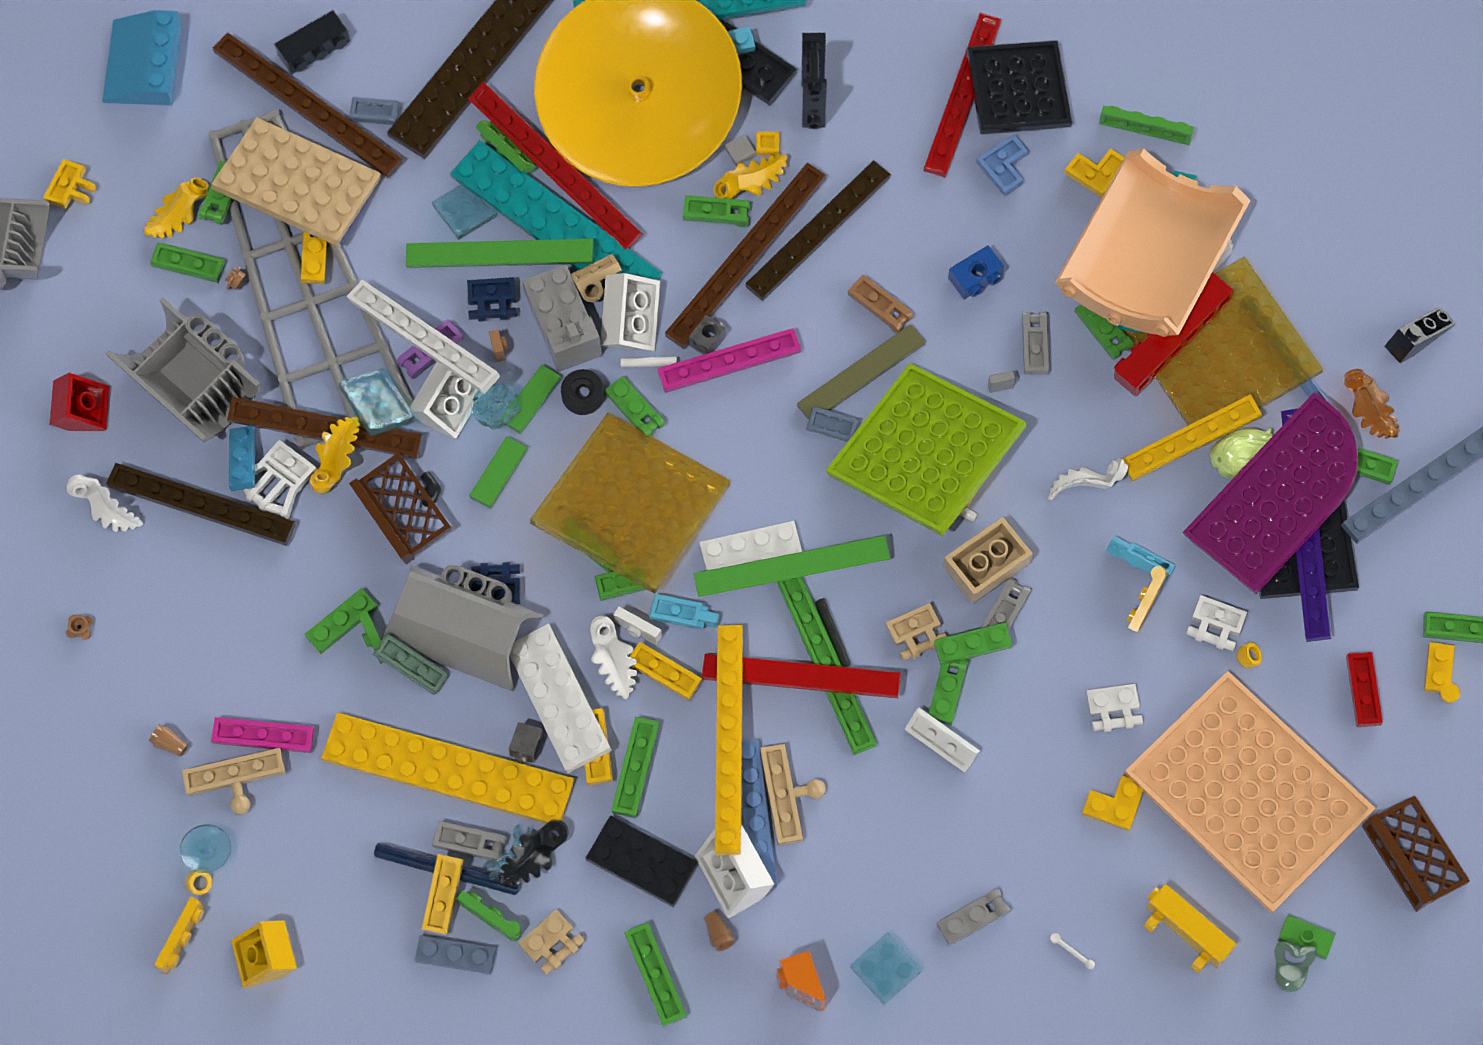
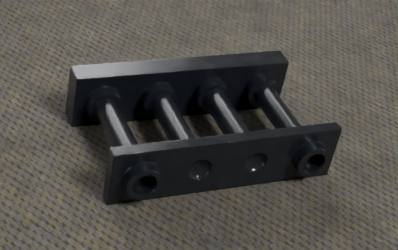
M826 32L802 33V127H808L809 129L825 127L827 78H824Z

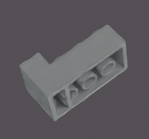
M567 264L522 280L525 296L557 372L602 356L599 334L592 318L586 312Z

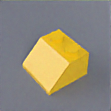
M261 921L231 940L243 988L282 978L297 969L285 921Z

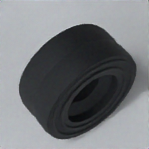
M578 369L569 373L561 384L563 404L569 411L577 415H588L595 412L604 400V386L600 377L587 369ZM586 387L589 390V394L586 397H579L576 395L577 389Z

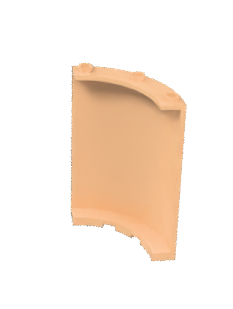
M1143 148L1127 152L1057 277L1055 284L1065 296L1074 299L1090 311L1107 319L1113 325H1122L1130 329L1157 334L1162 337L1179 335L1250 200L1237 186L1211 185L1210 188L1198 186V181L1181 174L1176 177L1165 171L1167 166L1156 160Z

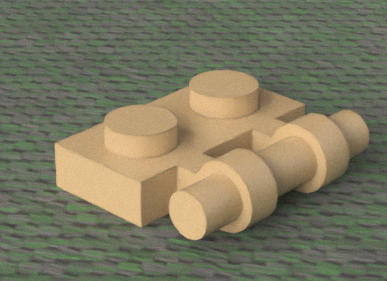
M930 603L885 623L895 646L897 647L903 643L907 646V649L899 652L903 661L909 658H918L921 653L927 650H935L934 640L947 637L945 633L935 635L933 630L939 628L941 624ZM925 634L927 640L916 645L913 639Z
M556 909L518 944L535 964L542 957L545 958L547 962L540 968L547 975L553 969L557 970L562 965L561 962L570 954L574 955L579 950L578 947L585 940L580 934H577L572 940L567 937L574 929ZM561 942L564 947L553 955L550 950Z

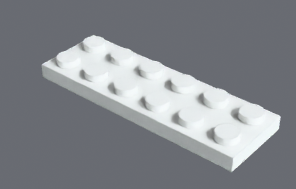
M547 624L514 641L510 658L565 771L570 773L612 751L551 626Z

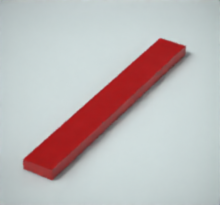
M979 13L967 47L993 45L1001 24V18ZM966 52L923 170L924 172L946 178L974 100Z
M704 655L702 680L717 681V655ZM743 657L742 684L895 699L899 697L901 672Z

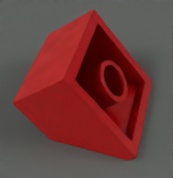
M67 373L53 380L49 425L68 431H105L110 386L72 373Z

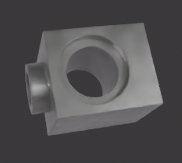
M706 315L690 334V346L703 355L714 352L726 338L723 323L716 318L711 319ZM708 332L714 334V336L710 338L704 337L703 335Z
M518 722L508 749L514 761L521 764H526L527 762L534 764L543 739L542 729Z

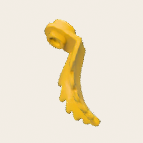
M779 153L776 154V157L770 155L768 161L766 157H763L760 164L755 160H751L748 167L743 163H738L735 170L728 171L715 183L713 188L715 196L717 198L733 199L741 190L761 195V187L768 190L772 189L770 180L779 182L780 179L777 174H784L782 167L785 168L787 166V155H780Z
M194 177L190 181L179 184L175 192L165 195L162 199L165 206L155 209L154 212L158 216L149 218L151 222L145 224L143 233L153 238H156L158 235L161 239L164 238V233L168 237H172V229L181 233L183 230L182 222L190 224L193 221L194 202L207 196V182Z
M345 417V421L339 419L337 421L338 427L335 424H331L329 427L332 434L322 433L325 444L317 443L315 446L321 463L320 468L310 477V486L316 493L324 494L329 492L341 479L342 471L351 465V460L347 454L352 453L355 449L349 443L357 439V436L353 434L359 432V428H357L360 426L358 417Z

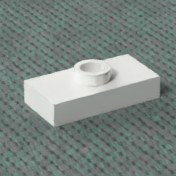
M618 606L614 613L615 623L626 628V631L635 638L642 637L655 645L659 643L662 638L661 629Z

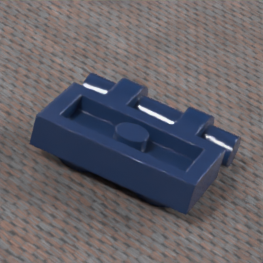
M514 277L467 280L468 305H477L478 310H468L469 320L478 319L479 322L492 318L507 320L509 317H516V308H507L506 303H516ZM485 304H499V309H485Z
M502 562V565L480 563L479 566H471V571L487 577L489 575L502 574V579L495 580L504 583L512 592V603L520 604V578H510L511 574H520V564ZM475 581L471 586V590L474 592L479 591L483 585L482 581ZM498 589L494 593L495 600H501L505 596L504 589Z

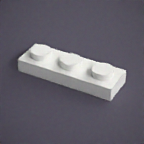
M921 708L914 712L904 729L963 772L970 768L980 750Z

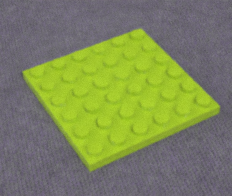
M909 363L827 467L826 473L828 476L943 536L1027 425L1024 420Z

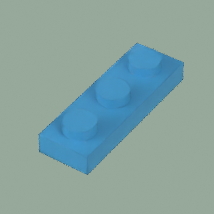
M252 426L229 430V488L231 491L255 488L256 431Z

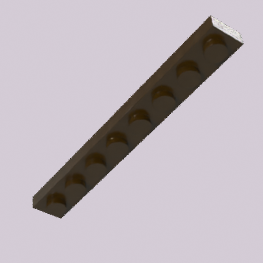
M873 160L745 283V287L763 302L890 179L891 174Z
M116 462L106 482L109 488L287 546L296 525L292 520Z

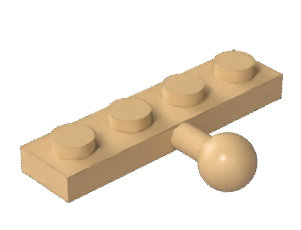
M785 744L760 748V755L777 845L803 842L795 797L808 795L812 799H819L825 794V784L819 779H813L806 786L793 788Z
M280 748L182 770L187 796L232 786L233 798L230 802V808L237 815H243L250 809V801L243 795L241 784L286 774Z

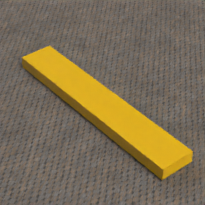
M1250 394L1122 458L1124 463L1128 465L1127 473L1133 482L1261 418L1262 413Z

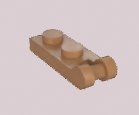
M863 274L848 290V295L886 323L895 333L900 332L903 329V324L906 321L909 322L914 316L911 310ZM894 311L899 314L897 318L891 315Z

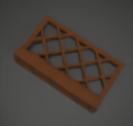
M399 452L360 480L356 478L349 483L406 565L414 560V555L452 529ZM399 461L403 466L401 476L389 475L390 466ZM375 477L383 478L381 490L371 489L367 483ZM388 479L400 480L397 492L385 491ZM404 481L415 483L414 495L402 493ZM384 495L396 497L394 509L383 507ZM401 497L413 499L410 511L398 510ZM417 500H424L429 503L427 513L415 512ZM397 514L409 515L407 528L399 527L395 524ZM414 516L426 518L423 530L411 528ZM430 518L439 519L444 525L436 532L428 531ZM410 532L422 534L421 542L412 548L408 543Z
M1416 796L1380 814L1377 813L1369 817L1362 825L1365 833L1416 912L1470 882ZM1412 805L1417 813L1416 820L1403 816L1405 807ZM1390 817L1398 820L1396 830L1387 828L1382 819ZM1402 821L1415 825L1413 836L1400 832ZM1419 827L1429 831L1431 835L1430 841L1417 837ZM1399 837L1411 841L1409 852L1399 847ZM1416 843L1428 847L1426 857L1414 853ZM1433 849L1440 850L1443 853V863L1431 859ZM1412 859L1425 863L1423 873L1413 869L1411 866ZM1429 865L1442 868L1440 879L1428 875ZM1446 870L1455 872L1460 881L1455 884L1445 881ZM1426 880L1439 884L1436 894L1432 896L1425 888Z

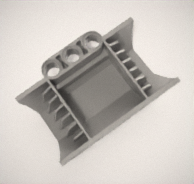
M0 198V289L5 286L6 278L37 280L50 208L49 201Z
M162 297L159 301L166 317L165 332L141 354L121 355L108 350L106 355L205 443L222 432L231 423L227 421L232 397L253 401L259 392L261 384L242 368L245 359L239 347L203 315L197 313L186 318ZM203 325L202 329L194 331L196 326ZM216 339L220 340V342L217 345H210L212 341ZM237 354L235 359L227 360L230 355Z
M411 565L408 578L382 638L388 633L426 659L513 691L514 686L510 672L509 655L521 622L532 617L542 619L543 614L512 603V592L504 583L463 567L448 565L440 576ZM454 572H459V580L456 583H450L449 576ZM475 581H482L483 585L479 591L474 592L471 590V586ZM498 589L505 590V596L501 600L494 599V593Z

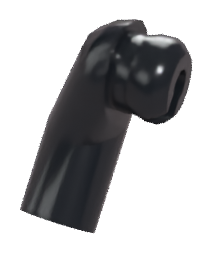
M427 471L420 476V479L426 486V492L433 502L436 503L441 487L433 475ZM421 500L422 505L428 507L429 503Z

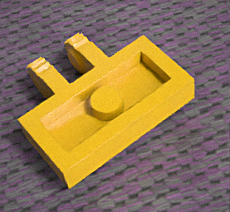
M63 159L43 199L44 201H49L50 204L64 209L67 208L71 198L86 205L89 203L90 198L76 191L77 187L79 186L89 192H95L97 186L92 182L82 179L86 171L83 165Z

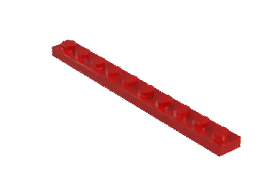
M482 82L468 98L609 235L615 238L624 249H630L643 235L625 215L486 83Z

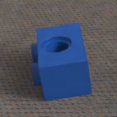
M987 245L949 268L948 279L965 300L970 296H977L989 284H997L1003 277L1004 265L990 246ZM974 272H980V273H982L983 275L977 277V276H974L972 273H974Z

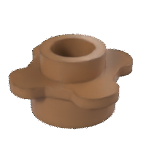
M241 266L237 270L232 269L225 279L228 282L226 289L232 287L237 290L246 274L240 270Z
M81 615L70 616L68 619L69 629L66 631V635L69 638L81 637L83 640L90 637V625L93 624L92 618Z

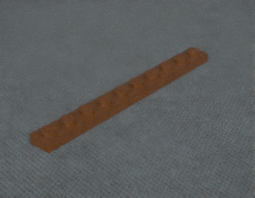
M227 32L212 48L213 52L386 178H389L403 163L400 156Z
M808 162L666 330L665 337L682 349L686 348L689 344L690 334L706 315L711 318L825 181L826 174Z

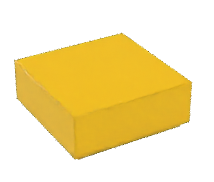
M756 132V156H776L779 153V132Z

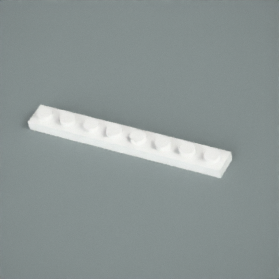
M361 280L346 296L351 303L483 394L499 379L500 375L493 368L364 280Z

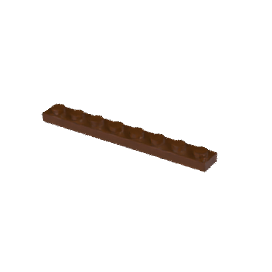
M232 397L227 417L228 422L324 441L322 438L323 432L332 434L329 428L331 424H335L338 427L337 421L339 419L345 421L343 418ZM359 422L360 426L357 427L359 432L353 434L357 436V439L349 443L358 448L393 455L399 452L403 457L417 459L422 434Z

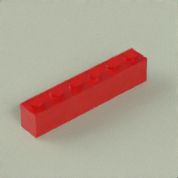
M1212 272L1179 335L1162 337L1157 334L1147 333V338L1142 343L1138 341L1130 350L1131 354L1126 359L1121 358L1114 366V379L1136 397L1233 298L1234 289Z

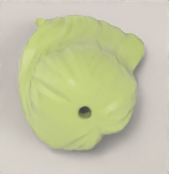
M1245 428L1224 436L1210 450L1209 455L1212 467L1218 469L1221 476L1234 478L1273 436L1272 429L1269 428L1264 432L1253 428Z

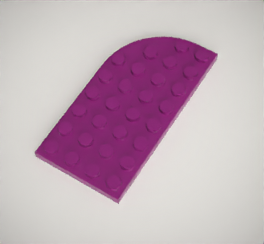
M1314 391L1183 531L1184 536L1256 595L1338 508L1352 488L1358 468V449L1351 427L1344 416Z

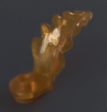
M1352 369L1346 372L1343 381L1344 386L1355 395L1352 414L1356 418L1363 417L1360 424L1361 427L1366 428L1372 425L1369 433L1374 435L1378 432V438L1384 435L1385 439L1398 437L1400 432L1398 429L1399 425L1396 424L1398 420L1395 417L1389 416L1394 413V409L1385 405L1389 400L1388 394L1378 389L1374 379L1365 374L1363 370Z

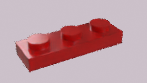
M1372 652L1347 654L1346 661L1356 728L1381 726L1383 720Z

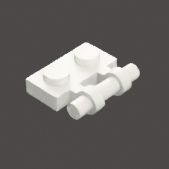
M1200 595L1192 617L1193 621L1201 623L1198 629L1189 625L1186 635L1194 637L1195 641L1201 643L1205 641L1216 645L1217 649L1233 651L1236 642L1228 640V635L1239 636L1247 612ZM1210 626L1221 630V635L1217 636L1206 632L1207 627Z
M1136 684L1086 691L1090 717L1100 716L1101 719L1099 721H1092L1093 731L1103 730V732H1110L1114 728L1125 727V729H1132L1136 725H1143L1142 715L1132 716L1131 711H1136L1140 708ZM1122 712L1123 717L1110 719L1109 714Z

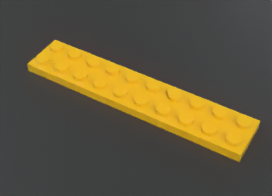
M338 712L321 757L324 762L545 824L551 820L562 821L574 785V778Z

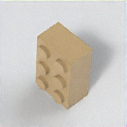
M1001 517L945 556L943 568L969 601L974 604L1031 564L1033 553L1004 517Z

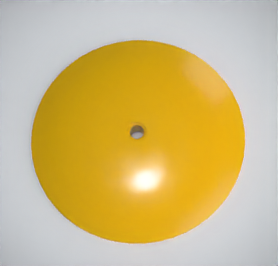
M585 0L571 10L551 32L539 56L534 81V96L538 117L546 136L557 152L573 167L594 179L628 187L651 186L672 181L689 173L705 162L722 144L732 128L739 109L742 92L740 61L733 41L717 17L696 0ZM637 85L645 86L641 92L633 91Z

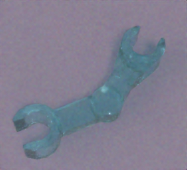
M518 824L513 830L512 846L522 847L519 840L521 835L518 834ZM529 827L527 828L526 834L530 835ZM511 849L498 860H488L484 863L483 872L491 867L496 869L489 873V879H495L499 876L502 865H509L505 861L507 856L515 857Z

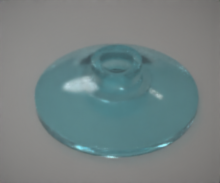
M200 825L191 829L184 836L180 845V855L184 864L189 869L198 873H210L218 870L227 862L231 853V843L228 835L221 828L214 825ZM205 849L211 850L209 855L202 854Z

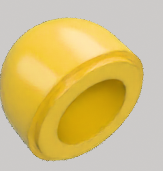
M1249 642L1239 647L1236 658L1241 666L1252 668L1261 663L1262 653L1255 643ZM1249 650L1255 653V660L1250 657Z
M196 869L187 875L185 884L191 893L204 895L211 889L212 878L208 872ZM198 876H203L206 881L202 889H195L193 885L195 878Z

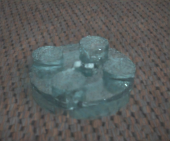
M501 382L503 385L493 384L485 394L478 390L473 397L472 414L481 425L489 427L491 430L499 429L520 412L519 397L513 387L507 383ZM494 402H500V404L495 408H493V406L491 405Z

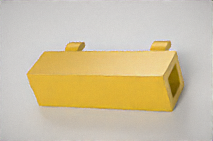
M1166 883L1161 889L1156 887L1147 897L1150 900L1147 909L1153 914L1143 927L1152 933L1162 921L1200 953L1191 965V968L1197 973L1208 962L1218 968L1235 948L1236 943Z

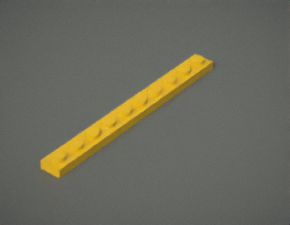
M742 625L718 626L715 855H741Z

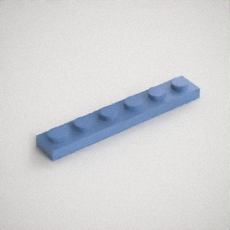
M759 740L742 741V815L744 830L774 883L773 887H777Z

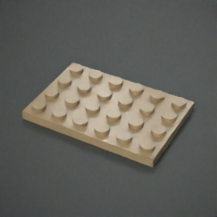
M256 117L212 182L211 187L212 190L338 246L380 181L381 173Z

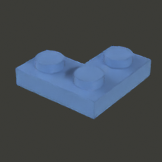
M1013 134L976 159V163L1003 196H1006L1023 184V179L1011 165L1025 157L1028 150Z

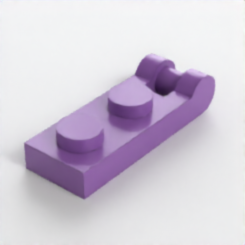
M448 319L435 328V330L456 344L463 340V335ZM413 345L401 354L396 362L402 368L405 367L407 369V374L411 379H415L435 360ZM417 357L419 361L414 364L411 360Z

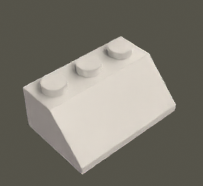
M626 273L606 275L601 346L622 350L655 351L660 281Z
M436 362L408 412L424 425L456 439L483 393Z
M742 825L741 855H715V829L695 855L698 864L728 918L762 900L774 885Z

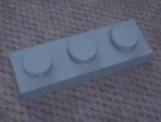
M420 935L415 962L491 975L495 948Z

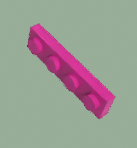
M215 717L211 742L212 744L262 749L280 748L283 751L311 753L314 727Z

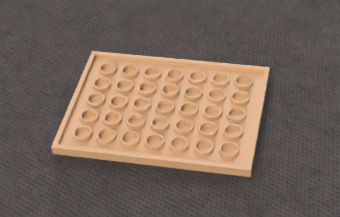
M1229 671L1208 689L1124 772L1128 778H1131L1143 789V792L1271 914L1376 809Z

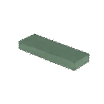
M388 633L384 635L372 654L433 695L438 692L449 674Z

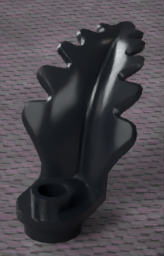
M551 820L535 834H522L519 837L522 847L512 846L511 850L515 857L507 856L505 861L509 865L504 864L501 866L504 872L499 873V885L512 887L514 882L516 886H520L521 878L525 883L530 881L529 873L539 878L541 876L540 867L546 870L551 869L552 852L568 838L567 825L561 820ZM552 830L557 831L559 836L553 834Z

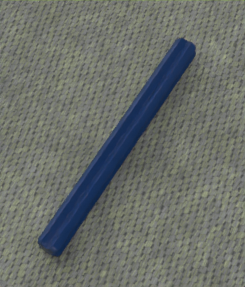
M377 843L374 849V856L376 858L434 873L436 858ZM462 866L461 881L516 895L519 890V886H516L514 882L512 887L499 885L500 876Z

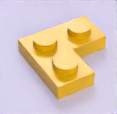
M1110 148L1097 165L1080 153H1077L1065 168L1064 174L1102 198L1124 157Z
M1122 775L1114 798L1090 790L1082 815L1130 831L1143 789L1131 778Z

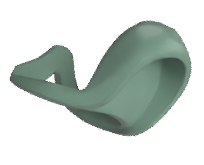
M1278 942L1274 950L1276 983L1286 992L1297 991L1302 988L1306 981L1308 968L1316 956L1315 947L1306 946L1296 950L1293 945L1287 942ZM1287 950L1294 958H1302L1304 955H1306V958L1302 963L1292 964L1284 960L1283 954Z

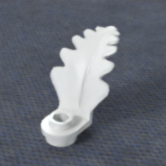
M1118 458L1116 461L1112 460L1107 467L1106 475L1098 474L1085 467H1081L1079 471L1068 469V475L1060 474L1058 476L1059 480L1053 481L1054 487L1050 488L1048 500L1052 501L1057 494L1070 487L1092 486L1104 489L1112 487L1115 481L1119 482L1123 479L1128 465L1121 458Z
M78 474L68 480L67 492L74 497L87 498L91 505L92 519L98 521L101 518L103 528L107 529L111 523L114 532H117L119 527H121L123 532H126L128 527H130V530H134L136 527L143 525L139 517H134L132 512L126 513L127 509L125 507H118V500L111 499L109 497V489L101 486L97 479L87 478L84 475Z
M598 616L592 620L590 626L592 642L595 647L591 660L594 664H602L598 670L600 675L609 674L605 683L608 685L613 683L611 690L617 691V696L628 699L629 693L633 692V688L630 686L636 683L630 677L637 675L636 670L629 669L630 666L636 664V660L627 656L633 652V647L617 639L614 623L609 617Z

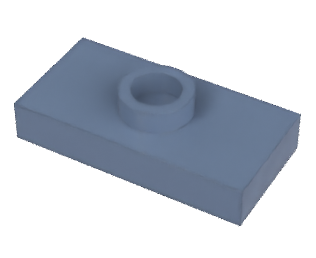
M352 97L350 121L393 125L397 120L399 102L396 100Z
M812 406L806 430L848 442L856 431L859 419Z

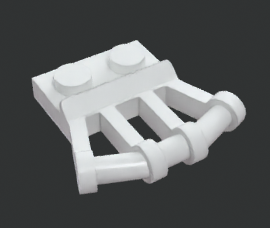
M279 439L262 460L255 464V475L264 470L267 472L255 484V488L243 489L246 495V500L250 503H256L260 510L289 519L296 494L302 490V487L317 468ZM274 477L280 480L265 498L260 495V492ZM288 486L290 489L284 506L274 504L273 502Z

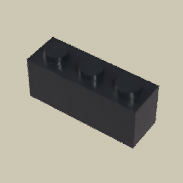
M334 10L274 43L278 57L292 75L303 71L311 63L324 59L332 51L343 48L350 42L348 30Z

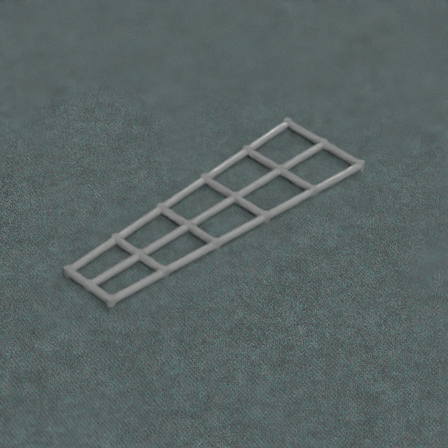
M277 109L257 116V118L268 123L273 121L275 126L287 131ZM256 117L249 120H241L237 124L216 131L211 130L208 133L217 167L220 161L226 162L219 139L242 132L244 136ZM232 199L229 210L285 407L296 409L289 383L330 369L347 417H358L339 365L380 351L403 402L360 417L358 422L372 424L408 411L413 403L412 397L378 324L372 316L361 310L375 343L335 357L316 305L349 294L358 284L340 243L338 246L332 243L329 244L348 284L313 296L309 285L301 283V263L294 245L303 242V232L290 236L286 223L274 218L282 240L251 250L237 200ZM285 249L304 299L268 312L253 259ZM307 308L326 360L286 374L271 321ZM294 435L296 446L300 450L322 441Z

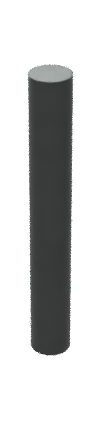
M824 598L819 599L815 603L842 667H849L851 665L826 601Z

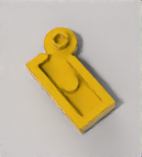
M1430 642L1427 651L1424 692H1439L1444 702H1456L1460 696V690L1458 686L1451 683L1455 646Z

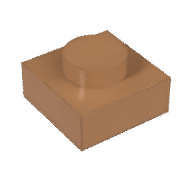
M498 329L489 331L496 362L505 360L504 351H508L505 337L500 338Z

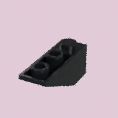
M1438 307L1399 328L1384 347L1399 363H1402L1415 356L1451 329L1455 323L1445 311Z

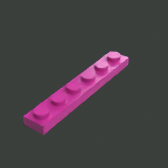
M794 328L660 367L657 368L664 393L801 353V347Z

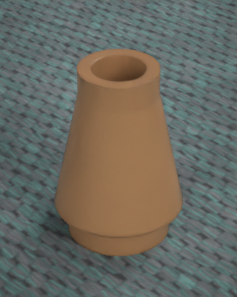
M159 724L149 738V742L153 743V747L176 754L179 757L182 756L188 746L167 725L163 727Z
M711 912L704 917L711 946L715 947L716 951L730 948L735 943L733 939L734 934L721 919L718 912Z

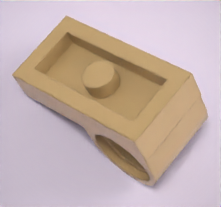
M611 254L572 273L571 276L584 300L595 302L603 295V287L600 281L605 279L606 275L616 274L621 271L618 261ZM594 284L592 289L588 291L585 290L587 286Z

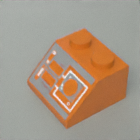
M806 951L781 959L779 968L776 969V977L780 989H786L788 996L818 1011L825 1010L826 998L810 952Z

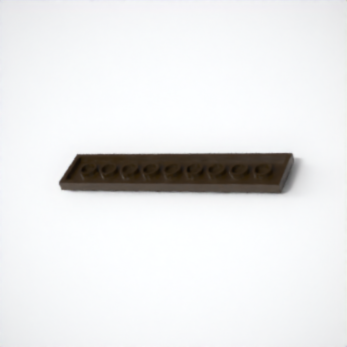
M495 0L400 115L396 123L387 131L388 137L421 158L426 159L471 104L468 98L482 82L488 83L554 0Z

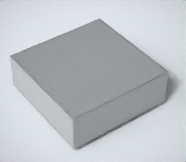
M745 135L725 144V150L735 166L738 163H744L756 157V152Z
M1013 371L990 375L988 381L989 392L1013 388L1015 380Z

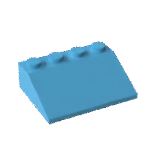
M152 10L113 20L103 103L172 106L182 23L177 11Z

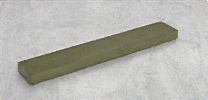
M911 324L799 401L797 407L807 419H809L812 406L831 411L924 346L925 340Z

